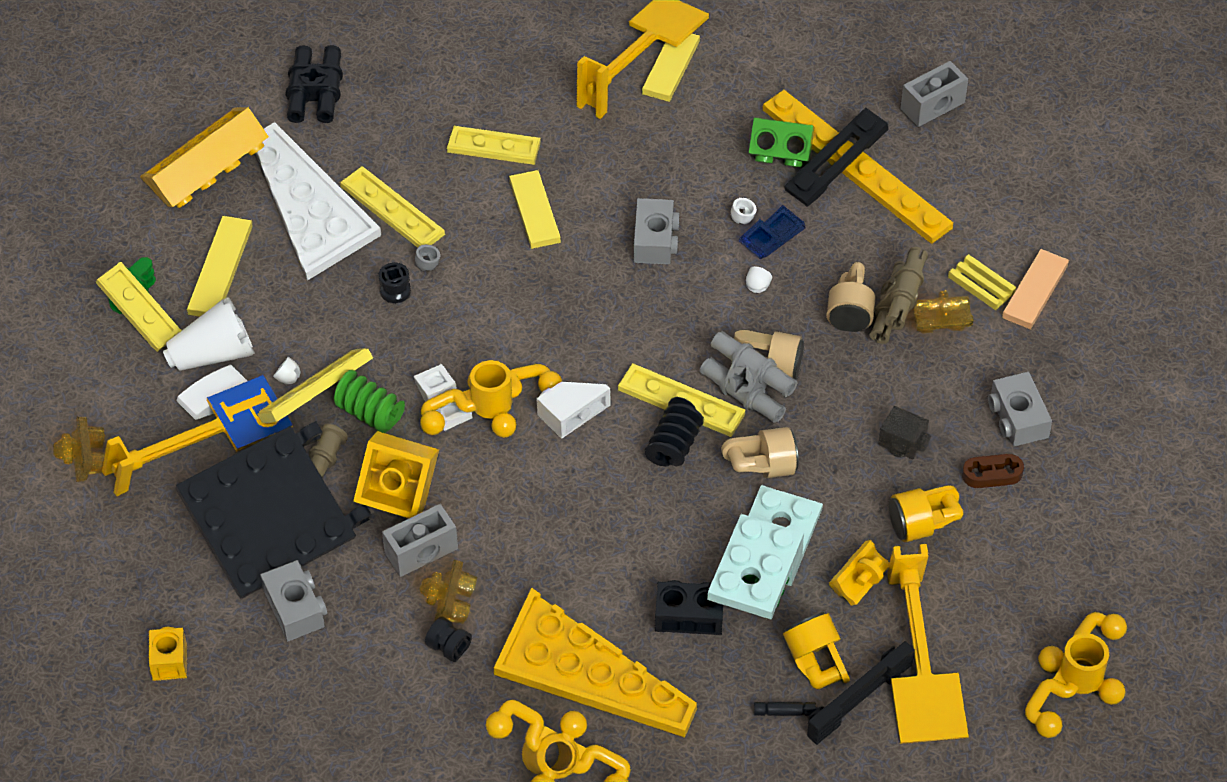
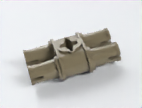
M911 247L908 251L906 262L897 261L894 264L891 277L882 286L880 301L874 309L876 320L870 332L872 340H875L877 334H879L877 343L886 344L890 339L892 329L901 330L904 327L908 312L917 302L918 289L924 282L922 270L928 258V253L925 250L922 251L919 257L920 247Z

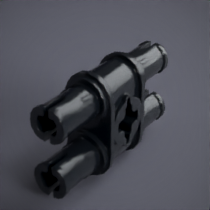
M305 45L296 47L294 65L288 70L289 86L285 92L289 100L287 118L290 122L300 123L304 121L305 108L308 101H318L316 112L318 121L322 123L333 121L335 103L341 96L339 89L340 81L343 78V72L340 68L341 50L339 47L329 45L324 48L323 64H311L312 49Z

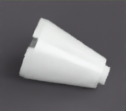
M229 297L222 299L166 342L168 349L164 350L163 353L171 368L176 366L179 371L249 357L255 354L251 348L253 346L241 319L234 313L236 308Z

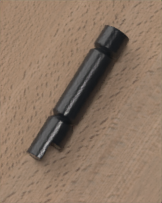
M754 702V716H765L766 714L768 716H802L803 714L810 716L818 709L816 708V702Z

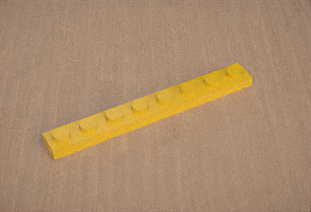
M785 90L763 104V111L776 121L813 125L815 129L812 150L817 154L839 134L838 131ZM848 140L827 162L833 165L854 144ZM862 152L842 172V174L931 244L953 229L954 222L866 153Z

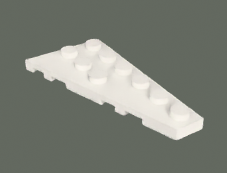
M275 122L264 128L269 137L263 141L265 146L255 154L307 281L381 236V228Z

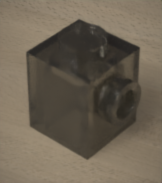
M893 406L880 428L878 445L888 449L896 457H907L913 460L918 451L924 452L930 442L931 435L927 433L929 420Z

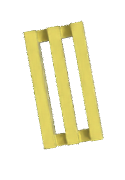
M969 254L965 257L964 262L960 261L956 269L952 268L948 274V278L994 310L1003 305L1016 291L1014 285ZM961 273L965 274L966 276L974 280L978 285H976L974 282L966 278ZM984 289H987L989 292L997 296L999 299L995 298Z

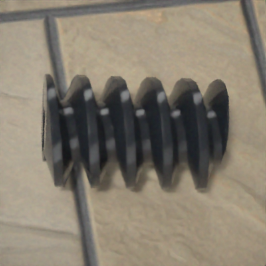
M674 397L668 402V406L659 420V425L655 428L654 435L650 438L649 444L645 448V456L652 463L664 467L669 465L677 467L684 463L685 456L689 453L690 446L694 443V437L698 435L699 427L704 423V417L690 401L685 398Z

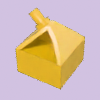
M377 431L368 441L353 502L406 518L422 513L426 505L439 449Z

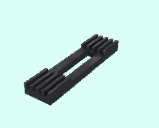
M865 107L784 186L785 191L808 207L828 189L827 186L866 148L869 149L889 130L888 123ZM851 137L856 138L857 142L821 177L815 174Z
M904 641L896 649L893 646L881 656V661L825 708L820 706L809 716L807 737L818 745L841 725L842 717L884 682L890 685L891 678H898L909 669L913 663L915 649Z

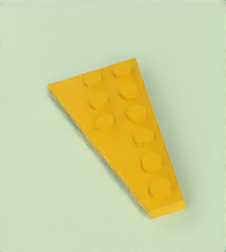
M531 588L494 666V675L682 737H686L697 710V702L665 680L660 681L648 673L644 665L638 661L634 663L623 655L621 649L585 624L575 622L565 615L564 610L558 605H551L542 599L541 594Z

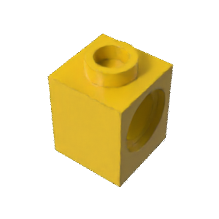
M163 627L158 630H149V667L153 681L187 678V642L183 628ZM166 651H173L168 654H163Z

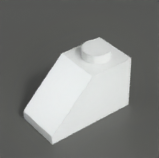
M560 382L553 388L544 390L537 398V415L562 439L610 406V388L606 384Z

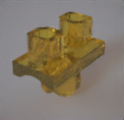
M940 291L939 298L917 300L913 307L916 328L922 334L933 333L936 329L944 328L951 329L952 331H963L965 327L973 326L974 320L970 310L969 296L948 297L947 291Z
M77 416V429L72 432L71 436L68 433L61 435V439L53 445V454L55 457L63 459L65 464H72L74 459L76 482L87 480L89 474L103 473L102 467L105 452H92L91 448H102L105 435L104 427L88 426L87 417Z
M454 559L451 571L445 573L443 581L441 580L442 574L439 572H434L432 578H426L421 581L419 590L427 597L426 603L435 605L436 600L439 599L434 622L443 616L451 622L464 624L468 618L471 604L455 599L457 593L470 598L475 589L477 577L462 571L464 562Z

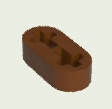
M1013 454L973 457L965 462L962 478L968 486L973 488L1013 485L1021 480L1024 463L1018 456ZM1010 465V468L1014 470V473H1008L1007 469H1004V466ZM972 469H978V471L982 473V476L976 477V474L972 472Z

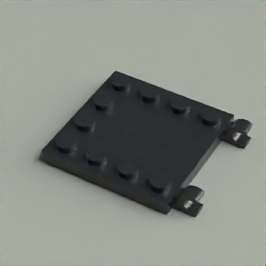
M316 421L305 426L298 433H295L293 428L289 426L186 479L175 487L240 599L263 588L260 574L298 560L302 567L354 539L356 534L353 529L370 520L369 517L372 514L366 505H361L344 516L304 449L305 446L321 438L320 434L323 432Z

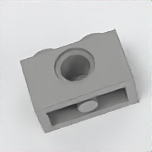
M949 61L903 85L901 110L917 127H920L965 103L968 78Z
M637 198L634 263L670 264L671 254H677L678 236H672L673 231H679V212H674V200Z
M1025 372L993 380L991 394L988 395V404L990 410L993 413L997 412L1000 417L999 427L1003 437H1009L1013 447L1049 438L1052 419L1030 373Z
M441 504L382 531L385 555L400 577L458 549L456 526Z
M298 560L260 574L263 591L287 642L325 627L323 616L327 614L325 603L321 596L315 597L312 591L315 589L309 570L303 572Z

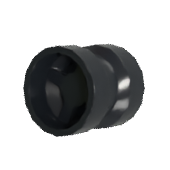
M397 262L384 265L378 273L381 297L388 303L393 304L405 301L411 293L409 270L405 265Z
M442 616L428 630L425 637V645L435 651L440 649L444 657L452 662H456L469 648L472 634L462 628H454L453 622Z

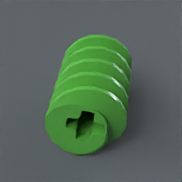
M353 369L343 375L334 395V402L338 408L345 409L348 414L355 415L358 420L365 421L368 426L375 427L377 431L382 433L389 431L401 419L404 412V401L396 403L397 396L395 394L387 395L385 388L377 389L375 382L367 383V378L363 375L357 377V372Z

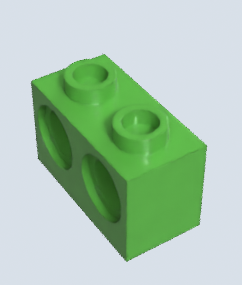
M754 118L749 154L754 155L757 162L772 164L773 158L785 160L784 165L802 168L803 162H810L815 128L813 125ZM766 133L772 134L775 138L773 147L767 150L761 149L758 143L759 138ZM795 137L801 138L804 141V149L797 154L791 153L788 150L789 141Z

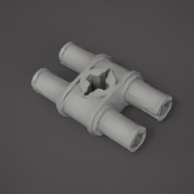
M724 331L718 332L711 342V347L729 358L732 363L731 367L728 369L710 357V359L708 358L703 362L700 373L719 385L724 395H730L742 403L746 410H756L771 420V422H779L785 414L786 407L765 394V388L769 385L787 397L794 392L798 381L777 368V364L772 358L768 359L754 350L750 343L741 344Z

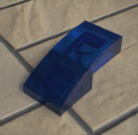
M782 205L765 222L759 219L739 238V242L759 259H763L806 228L805 223Z

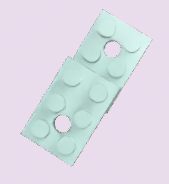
M761 485L749 515L741 514L708 590L707 600L772 619L785 585L792 586L821 514L823 504ZM777 517H784L790 521V525L783 527L772 523V521ZM746 575H755L759 578V581L755 584H747L742 578Z

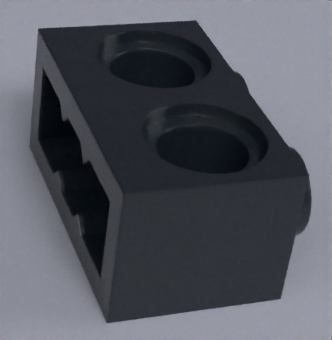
M676 580L668 582L658 581L655 632L722 635L724 605L707 600L711 582L696 584L682 583ZM670 604H676V605H678V606H676V607H671V606H668V605H670ZM703 606H710V607H712V608L705 609V608H702V607H703Z

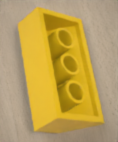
M249 107L233 108L142 174L140 178L168 207L176 205L180 208L193 199L191 194L199 188L203 191L217 181L215 176L224 170L228 173L240 165L241 162L238 159L246 153L251 156L265 146L263 141L269 136Z

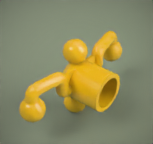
M482 361L474 366L468 376L469 390L462 392L459 389H451L424 402L421 407V429L429 435H437L442 432L445 426V419L440 412L435 410L455 402L457 407L464 412L475 411L477 415L483 418L493 419L491 424L493 432L502 438L509 437L514 434L517 424L515 418L508 414V411L512 406V398L517 397L522 391L520 380L539 376L538 387L543 392L563 382L562 378L557 372L550 371L548 367L542 364H533L510 370L499 361Z
M1099 612L1090 613L1076 629L1073 637L1067 641L1064 653L1055 646H1047L1039 653L1040 667L1051 673L1057 672L1053 679H1046L1039 684L1025 708L1027 719L1035 724L1037 732L1042 737H1056L1063 727L1062 720L1057 713L1052 711L1039 712L1050 693L1062 698H1070L1076 693L1089 694L1098 691L1100 699L1110 705L1118 704L1124 699L1126 694L1125 688L1120 680L1115 678L1104 680L1109 660L1108 646L1100 637L1090 634L1097 625L1101 627L1102 634L1107 639H1120L1127 631V624L1122 616L1118 614H1108L1106 616Z
M516 700L506 701L501 705L499 711L490 714L486 719V730L490 736L496 739H503L512 732V714L530 724L522 749V759L526 768L533 774H537L530 782H555V779L565 778L572 773L583 774L590 769L595 759L616 769V772L607 776L604 782H629L628 778L631 769L630 764L625 758L602 746L590 745L585 748L574 741V738L582 736L587 728L586 718L578 711H569L563 715L560 720L562 733H557L544 726V720L538 712ZM556 742L559 748V757L555 765L549 768L545 762L546 749L549 745Z

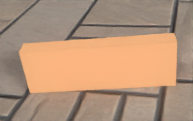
M1040 249L1005 308L1002 318L1031 330L1065 272L1069 260Z

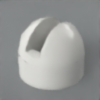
M747 198L736 199L731 208L730 215L732 220L738 224H748L754 218L757 210L756 205Z
M751 267L746 276V285L753 293L764 292L770 285L772 275L761 267Z
M287 357L273 377L279 382L289 385L297 381L301 371L297 363Z

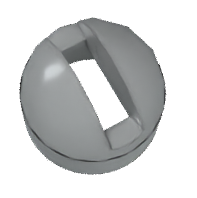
M425 244L419 246L415 254L416 266L422 271L434 270L439 263V250L432 245Z

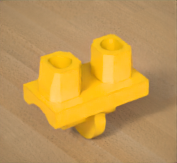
M872 540L865 541L832 578L829 585L838 596L844 597L850 605H857L869 589L883 579V573L889 567V562L878 553Z

